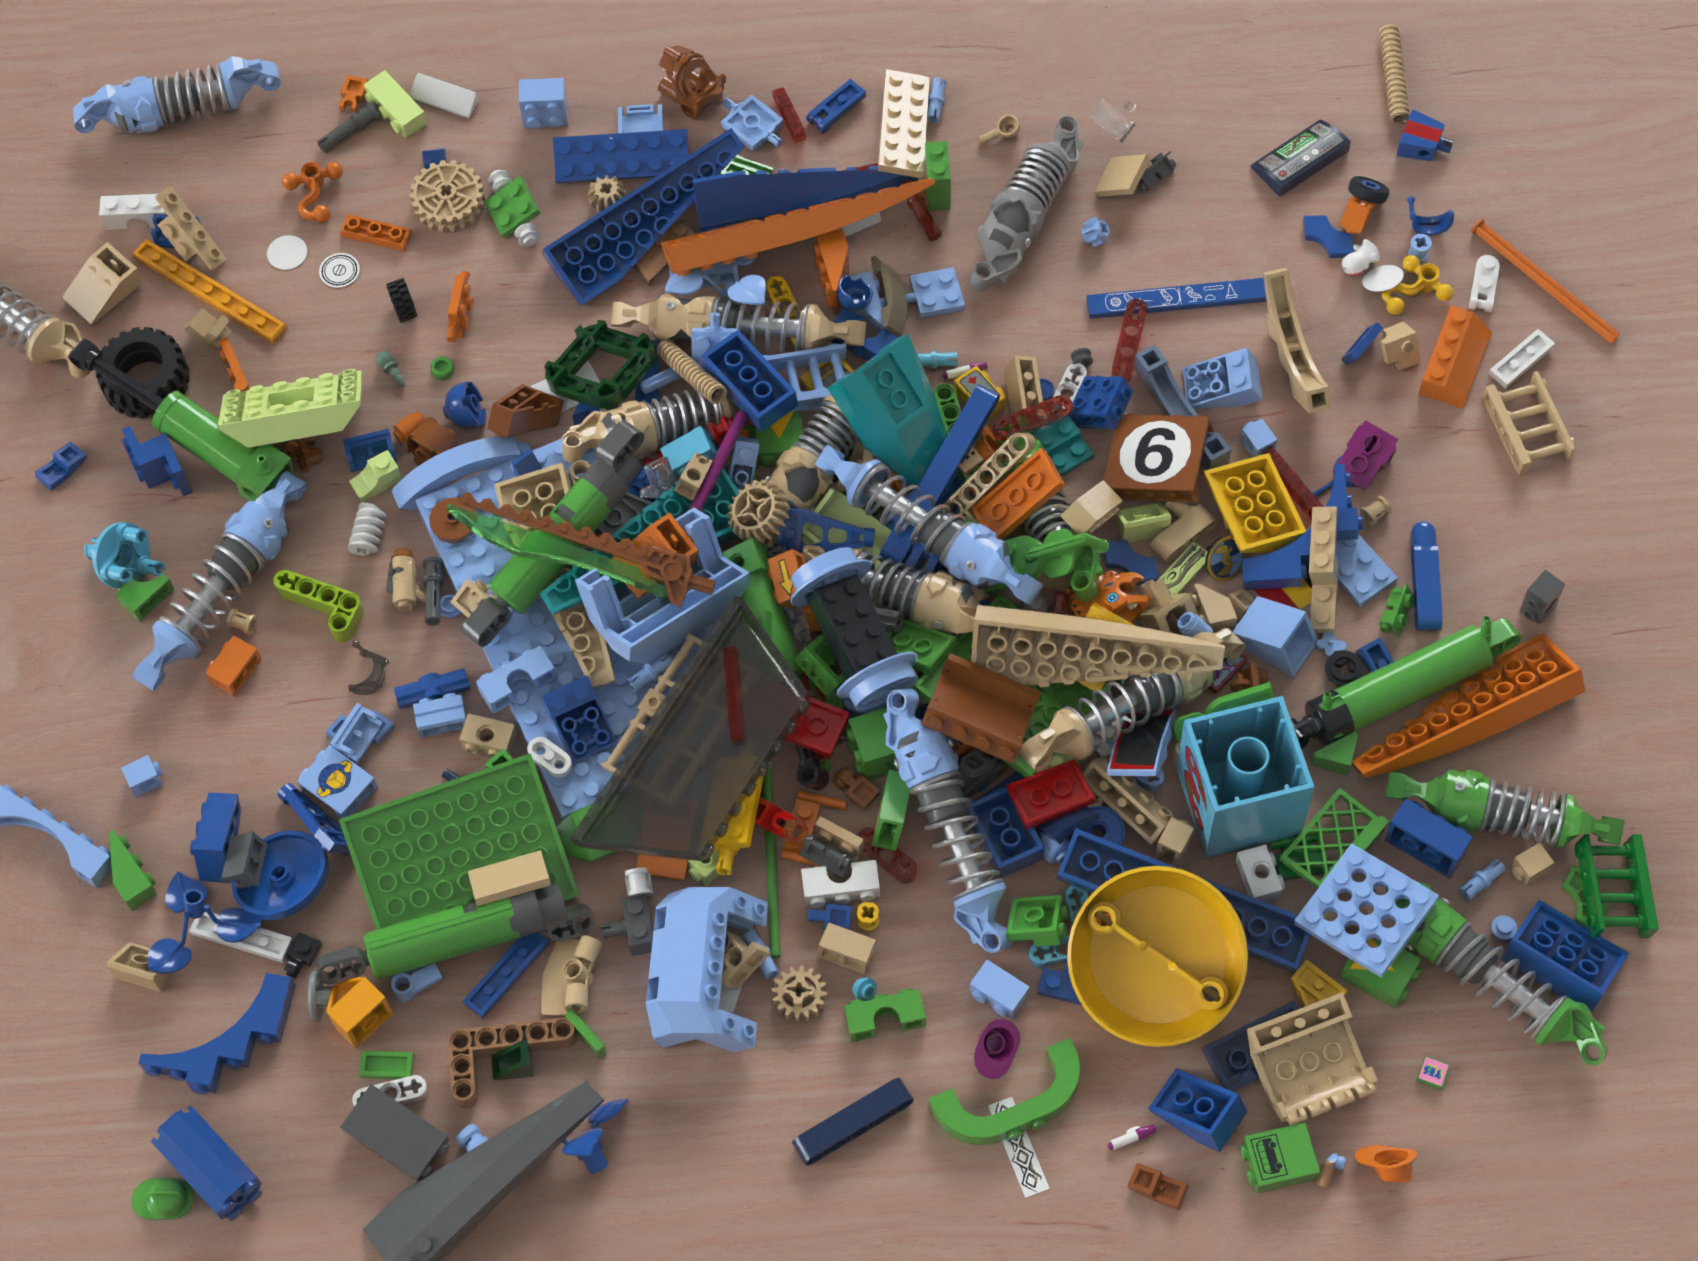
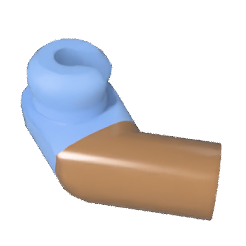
M1334 1153L1323 1162L1317 1181L1318 1186L1330 1188L1334 1168L1338 1170L1344 1169L1346 1161L1344 1156H1338V1153Z

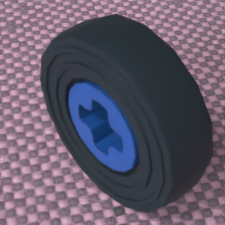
M1354 176L1348 186V190L1352 195L1364 201L1377 204L1385 203L1390 192L1389 188L1384 184L1362 176Z

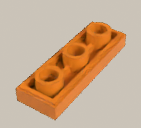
M347 214L340 230L341 237L405 251L412 231L409 228Z

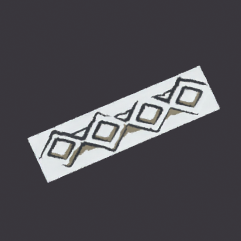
M1010 1097L988 1105L991 1114L994 1115L1015 1106L1013 1098ZM1026 1130L1017 1139L1009 1140L1007 1138L1002 1140L1025 1198L1050 1189Z

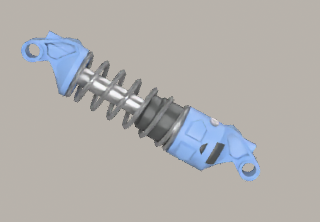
M826 445L815 465L832 476L834 473L837 475L846 488L849 505L855 508H862L867 505L865 509L866 516L873 514L882 505L885 509L880 518L881 525L887 524L896 514L900 517L895 527L896 535L903 533L909 524L914 526L915 529L911 534L910 544H915L918 541L924 544L925 554L933 553L939 557L940 564H943L948 569L949 574L962 582H970L977 589H983L998 583L1006 584L1012 590L1014 596L1031 606L1042 589L1043 584L1026 573L1024 575L1015 573L1010 562L1009 546L1001 539H998L995 532L982 524L966 523L962 514L953 515L950 513L948 505L942 504L935 507L933 495L920 497V489L917 485L906 487L905 479L900 475L891 478L889 467L885 466L878 459L862 464L845 461L844 454L830 445ZM887 472V480L883 483ZM897 479L902 482V488L899 493L889 487L890 483ZM915 489L917 492L916 501L911 502L904 497L908 490ZM925 499L931 500L929 512L919 507L921 501ZM876 501V504H875V505L873 506V508L870 510V508H871L873 502ZM891 511V513L889 514V516L885 519V517H886V515L888 514V512Z
M285 471L274 489L261 494L256 501H247L238 513L232 514L225 524L226 529L222 534L223 542L220 545L213 546L215 552L212 555V560L203 559V564L207 568L210 579L208 580L198 573H192V578L203 587L202 590L197 594L189 588H181L184 596L192 601L187 609L177 602L170 603L172 609L181 615L177 623L164 616H160V619L152 626L155 639L154 649L137 666L132 676L133 679L155 691L164 680L166 673L163 670L166 664L179 659H195L201 651L199 643L208 642L209 640L206 628L219 627L220 621L217 614H227L230 612L231 608L228 600L240 599V586L250 585L253 572L261 571L267 561H273L281 550L280 545L289 533L284 514L286 503L292 500L297 501L303 495L307 487L306 482ZM226 589L236 590L237 595L230 596L224 594L223 592ZM220 597L227 607L224 611L212 608ZM208 612L216 620L214 625L202 622ZM198 626L205 634L204 639L192 636Z
M914 689L893 690L887 698V713L883 714L888 725L886 745L894 751L896 756L894 763L896 768L899 769L901 779L906 782L910 793L917 796L921 806L917 811L923 812L928 817L930 824L926 825L924 829L928 831L939 827L943 828L946 837L936 841L931 847L936 849L949 845L953 855L940 861L938 865L944 867L956 863L960 872L947 879L945 883L951 885L964 882L966 891L953 896L952 899L955 907L954 920L968 931L973 944L978 943L989 953L1005 950L1011 946L1013 941H1008L1006 935L1007 928L995 922L994 918L999 902L1006 890V885L1003 879H997L1000 871L987 870L981 872L980 867L988 863L993 857V853L973 852L974 848L985 841L986 835L980 833L966 834V831L977 824L979 817L973 815L965 816L972 799L965 797L962 790L965 781L958 779L961 771H959L957 753L951 748L954 746L951 737L947 738V735L921 725L922 721L914 716L919 703L918 694ZM902 695H903L904 700H905L904 704L902 703V700H901V699H902ZM973 820L971 823L963 827V821ZM980 838L978 841L970 845L969 840ZM986 857L980 862H977L976 858ZM993 875L987 880L983 878V876ZM995 935H996V936L998 937V939H999V945L997 944V942H996V940H995Z

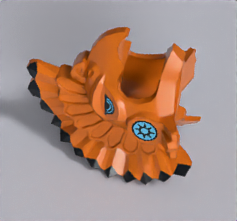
M1106 571V574L1099 576L1097 596L1089 602L1080 601L1070 584V587H1067V593L1074 616L1085 618L1091 606L1097 603L1134 624L1136 619L1149 606L1150 596L1128 594L1134 591V586L1137 582L1144 581V577L1135 572L1117 574L1114 571ZM1137 603L1134 609L1126 607L1129 604Z

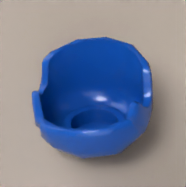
M846 275L839 281L837 294L840 303L844 307L863 309L871 303L873 291L871 286L864 282L862 278L852 280L850 275Z

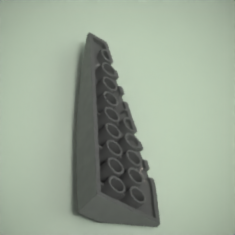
M587 1081L400 1192L362 1230L385 1261H441L605 1100Z

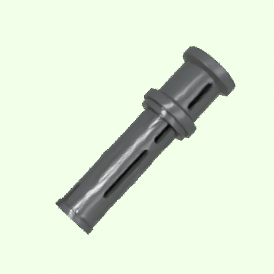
M369 101L366 103V107L357 113L353 112L350 119L316 142L325 153L353 132L364 130L365 126L374 119H380V114Z
M428 557L423 560L425 576L422 579V583L426 587L425 623L430 626H436L441 622L440 588L444 584L442 576L444 563L441 558Z

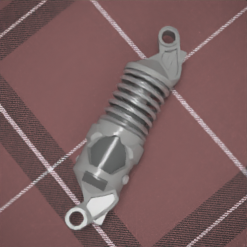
M1063 116L1059 119L1054 132L1055 141L1034 143L1027 147L1021 162L1013 171L1010 181L1002 192L995 196L991 203L988 216L983 225L979 227L977 233V240L984 251L986 261L979 262L974 266L970 277V284L975 290L983 291L997 282L1004 285L1008 276L1019 269L1025 250L1031 245V240L1037 237L1042 228L1048 208L1052 205V201L1056 198L1067 176L1074 172L1079 160V152L1084 142L1078 139V123L1073 117ZM978 274L984 275L986 278H981Z

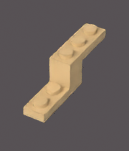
M1312 507L1309 575L1312 582L1310 622L1315 633H1335L1339 572L1336 558L1337 507Z

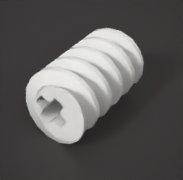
M363 502L358 506L359 510L356 513L354 527L351 531L350 543L347 546L350 553L359 556L377 553L378 548L375 545H379L380 539L378 537L383 533L380 529L385 525L382 520L387 518L386 513L381 511L376 505Z

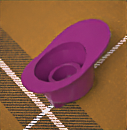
M996 1019L990 1022L979 1035L974 1053V1062L978 1072L985 1078L998 1079L1004 1076L1011 1066L1020 1044V1033L1016 1025L1011 1021Z

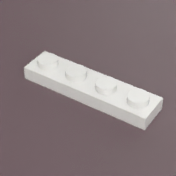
M207 912L200 918L194 919L189 930L191 935L281 963L285 962L286 953L293 942L292 937L259 928L251 936L240 942L230 943L223 941L216 933L218 924L212 921ZM213 913L216 918L220 919V915Z

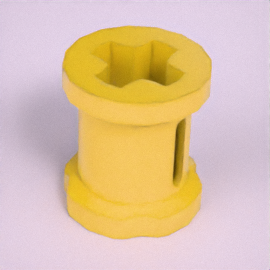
M869 902L859 905L857 924L863 931L871 932L879 926L880 919L877 905Z

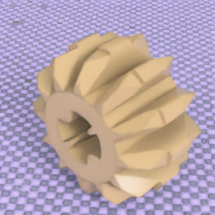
M606 175L602 180L597 177L596 183H591L590 190H588L590 204L592 208H597L598 212H601L627 195L622 181H618L615 176L609 179Z

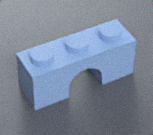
M539 645L536 648L526 650L522 656L515 660L506 661L499 669L483 674L476 683L483 699L492 713L495 714L515 702L510 690L511 685L515 681L520 679L528 680L537 690L555 680L557 674L555 667Z

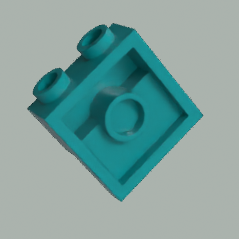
M1069 415L1063 418L1057 416L1051 420L1050 426L1045 429L1038 427L1031 432L1032 436L1042 443L1061 477L1094 458V452L1083 440L1080 429Z

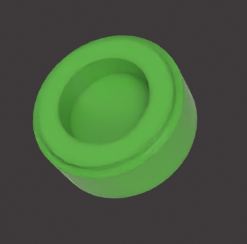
M438 357L430 365L431 373L437 380H447L454 374L453 362L447 357Z

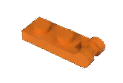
M228 337L219 340L222 349L218 350L223 363L228 362L230 366L226 370L231 381L236 380L234 388L239 389L240 392L249 390L248 382Z

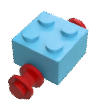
M726 415L721 416L720 423L716 425L712 422L708 423L709 432L702 426L697 427L660 448L661 450L658 451L656 459L646 458V464L643 466L655 470L659 477L660 472L666 469L680 479L695 452L711 459L713 462L720 444L723 442V437L726 436L734 419L732 417L728 418Z

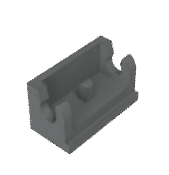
M253 831L232 836L221 879L225 882L240 881L236 882L234 888L239 889L258 886L268 844Z

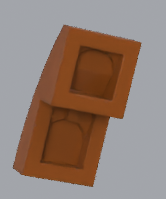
M1139 1163L1136 1164L1127 1186L1128 1189L1176 1210H1180L1189 1188L1187 1183L1164 1176L1161 1171Z

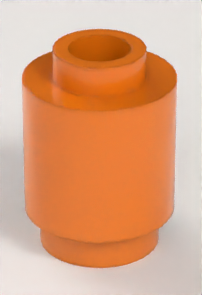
M419 411L415 414L410 413L394 425L395 431H393V435L399 443L404 442L418 425L425 420L424 416Z

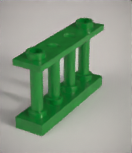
M1584 834L1575 843L1574 854L1579 862L1587 909L1586 925L1590 929L1591 938H1597L1606 929L1605 927H1636L1640 938H1650L1659 930L1642 834H1632L1623 843V846H1591L1590 835ZM1593 856H1623L1626 859L1627 869H1595ZM1597 879H1627L1630 882L1631 893H1599ZM1601 903H1631L1634 906L1636 916L1604 917Z

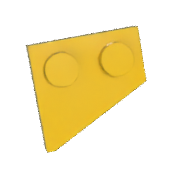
M1307 959L1290 980L1303 1007L1342 992L1345 996L1348 991Z

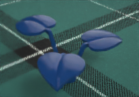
M178 871L168 886L166 905L171 911L176 913L185 911L181 941L178 943L174 939L166 938L154 943L148 953V969L156 973L169 974L180 971L188 965L192 953L189 948L184 947V944L186 942L190 917L197 919L207 912L212 921L218 924L216 927L217 936L223 941L230 943L240 942L251 936L261 927V921L251 917L240 908L224 909L220 913V919L216 918L210 910V905H205L208 897L207 888L201 882L189 878Z
M629 1099L613 1100L596 1108L588 1117V1122L593 1123V1129L586 1131L569 1142L565 1139L562 1142L565 1145L562 1149L563 1153L577 1156L579 1161L583 1160L591 1174L603 1170L608 1165V1161L601 1151L603 1145L600 1142L603 1130L598 1128L600 1123H605L612 1119L626 1103H629Z

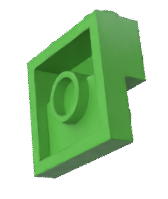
M1062 895L1013 898L1006 932L1008 941L1034 940L1035 947L1060 945L1061 938L1067 937V927L1064 920L1070 919L1069 906L1065 905Z

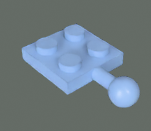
M954 267L909 276L913 293L906 294L907 303L916 302L920 318L965 310L964 299ZM885 295L884 301H885V305L887 306V300H886V295Z

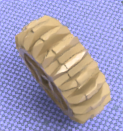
M762 479L760 482L753 480L752 485L745 483V489H738V496L732 497L734 503L728 505L731 512L726 514L730 519L728 524L732 528L733 533L740 536L739 538L743 541L754 538L759 543L764 544L766 538L772 540L774 533L780 535L778 530L780 527H786L783 521L790 518L786 513L791 509L789 504H787L789 499L785 495L784 490L774 482Z

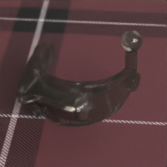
M355 640L352 643L353 648L360 651V656L373 659L374 667L370 676L365 681L355 685H348V691L358 695L372 694L377 689L379 690L383 687L382 683L386 675L385 669L389 664V660L364 649L360 642Z

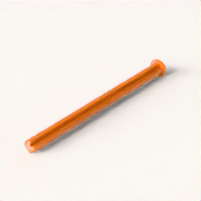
M1480 219L1471 230L1472 234H1477L1605 340L1612 344L1619 338L1620 333L1491 229L1485 224L1484 219Z

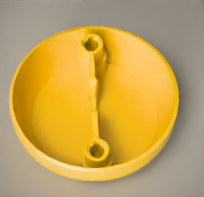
M1146 866L1131 869L1112 877L1089 896L1078 912L1071 928L1067 960L1069 975L1075 993L1084 1009L1100 1026L1113 1035L1131 1043L1163 1047L1174 1046L1196 1039L1213 1029L1226 1017L1239 998L1245 983L1248 969V948L1244 928L1238 914L1228 899L1210 882L1183 869L1169 866ZM1101 911H1106V912H1108V913L1111 915V918H1109L1107 915H1105V914L1102 913ZM1097 917H1099L1109 925H1100L1097 921ZM1209 986L1215 987L1218 990L1219 994L1211 988H1209ZM1204 992H1206L1216 1000H1207L1204 997Z

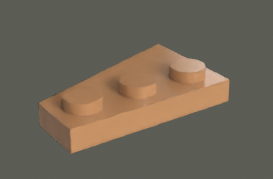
M685 219L672 224L634 265L648 286L654 282V279L660 272L663 273L668 268V262L661 243L695 234Z

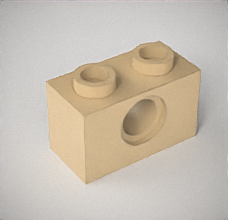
M467 714L459 741L462 749L472 755L480 753L492 758L500 750L504 749L511 756L518 734L515 724ZM487 736L493 737L488 742L482 741Z

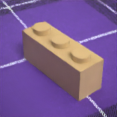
M1014 355L1004 370L1012 425L1020 430L1028 428L1030 431H1033L1045 417L1036 357Z

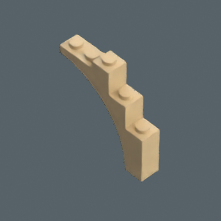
M1281 268L1264 272L1263 278L1268 313L1266 314L1269 336L1278 345L1280 365L1289 374L1291 395L1308 413L1330 409L1329 386L1318 372L1304 340L1293 301L1288 270Z

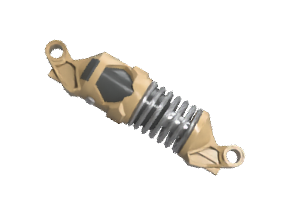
M827 395L823 399L821 407L818 408L819 414L813 415L814 421L808 422L809 428L803 429L804 435L798 436L799 442L793 443L789 450L783 451L776 461L777 468L770 477L767 476L765 478L768 482H774L784 490L785 495L789 499L787 504H789L790 508H801L814 512L815 503L820 496H825L833 485L832 478L835 475L834 473L832 476L815 465L818 457L827 444L841 452L840 449H844L845 452L842 454L847 456L849 455V450L854 448L853 443L858 441L856 432L832 395ZM818 418H820V419L826 421V422H827L826 426H825L824 424H822V423L818 420ZM813 425H815V426L821 428L822 431L819 432L818 430H816V429L814 428ZM774 533L772 540L766 538L764 544L773 547L774 544H777L778 534Z

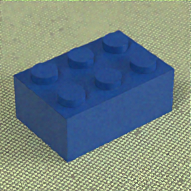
M1006 787L972 802L967 808L966 816L973 815L979 817L977 824L972 827L974 834L986 835L985 841L980 845L984 852L993 853V857L989 862L994 870L1000 871L998 879L1044 859L1045 848L1034 827L1026 830Z
M1406 798L1391 820L1384 841L1451 879L1466 855L1472 836L1465 829L1448 823L1443 816L1427 811L1419 802L1410 801Z

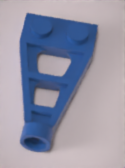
M791 508L786 513L790 518L783 521L786 527L778 529L780 535L778 534L777 544H788L790 550L794 549L801 554L806 545L819 546L824 549V553L843 547H850L852 549L874 547L875 528H862L801 508ZM811 523L820 526L823 530L822 541L814 544H805L802 541L803 525ZM838 528L847 532L846 542L830 543L829 529ZM861 534H864V541L860 540Z
M287 783L281 787L277 795L284 804L292 806L311 833L321 842L320 846L322 849L329 853L350 854L341 825L300 792L292 783Z

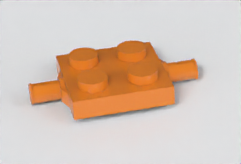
M461 271V275L456 274L448 308L449 330L446 340L452 343L456 342V338L463 339L464 331L469 328L468 313L473 309L474 299L470 297L471 287L468 285L470 273L467 271Z

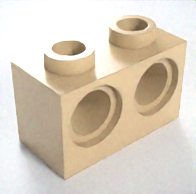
M1171 817L1158 841L1155 859L1180 868L1191 847L1194 828L1183 819Z

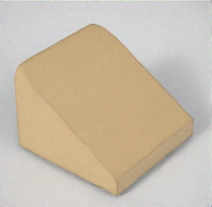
M1244 588L1227 596L1230 598L1237 621L1241 620L1248 607L1254 602V598Z

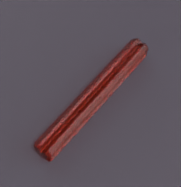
M731 646L725 647L723 650L729 731L731 741H742L744 739L738 652L736 647Z

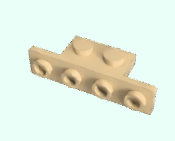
M169 186L155 196L157 202L168 215L158 224V227L185 262L197 253L207 267L213 270L227 260L172 186Z

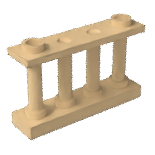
M1538 371L1533 372L1530 385L1501 393L1497 391L1495 384L1485 387L1482 400L1519 476L1528 474L1532 461L1563 452L1567 461L1572 460L1576 450V442L1573 437L1569 436L1548 393L1547 382L1544 378H1541ZM1533 393L1539 402L1538 405L1514 412L1507 411L1504 405L1506 401ZM1544 413L1548 424L1522 432L1516 430L1513 424L1514 421ZM1551 432L1554 433L1558 442L1533 451L1526 450L1523 445L1525 440Z

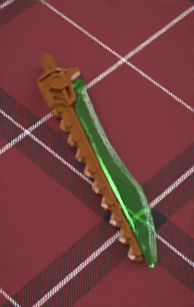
M463 493L459 498V502L464 506L492 515L491 518L452 504L446 506L447 510L472 532L509 553L523 558L563 563L590 571L596 568L599 574L644 590L661 599L669 596L670 602L677 607H682V601L685 599L689 588L712 595L715 589V580L694 575L691 558L684 554L653 545L650 546L649 544H643L638 549L629 538L622 539V541L617 543L609 532L602 533V535L596 537L590 527H582L580 531H576L570 521H564L558 526L549 515L542 516L541 519L537 520L530 510H522L520 514H517L510 504H504L499 509L490 498L483 499V501L478 503L471 493ZM502 519L639 564L643 567L648 578L665 586L662 587L661 584L644 578L639 568L502 522Z

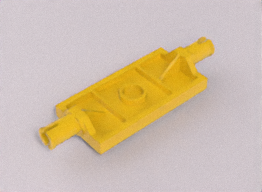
M746 739L742 740L739 757L718 758L700 845L704 850L714 849L718 851L719 858L715 871L720 875H725L726 870L727 875H731L734 856L737 855L740 848H750L767 763L764 756H754L757 742L753 739H748V741Z

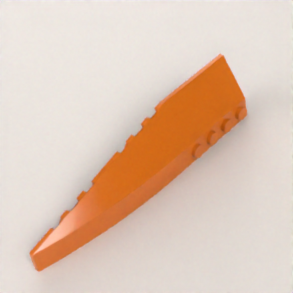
M928 178L902 184L898 188H885L879 190L878 193H864L856 196L855 199L843 198L809 206V210L804 208L786 212L787 216L782 214L767 216L764 218V222L763 220L760 221V219H753L662 242L661 247L673 274L677 273L678 276L691 274V269L700 267V271L714 268L713 264L721 261L723 265L736 262L735 258L744 256L745 259L758 257V252L809 239L852 224L917 194L935 184V179Z

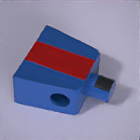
M1412 109L1400 139L1396 156L1433 161L1437 150L1450 154L1454 140L1442 137L1445 127L1443 123Z

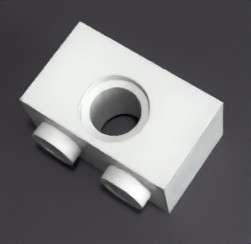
M1266 844L1237 852L1235 863L1247 895L1266 903L1280 899L1282 891L1285 889L1284 881L1281 874L1277 875L1274 854L1268 851ZM1264 872L1267 877L1259 878L1255 873Z

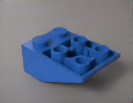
M587 675L540 695L548 716L573 764L618 743Z

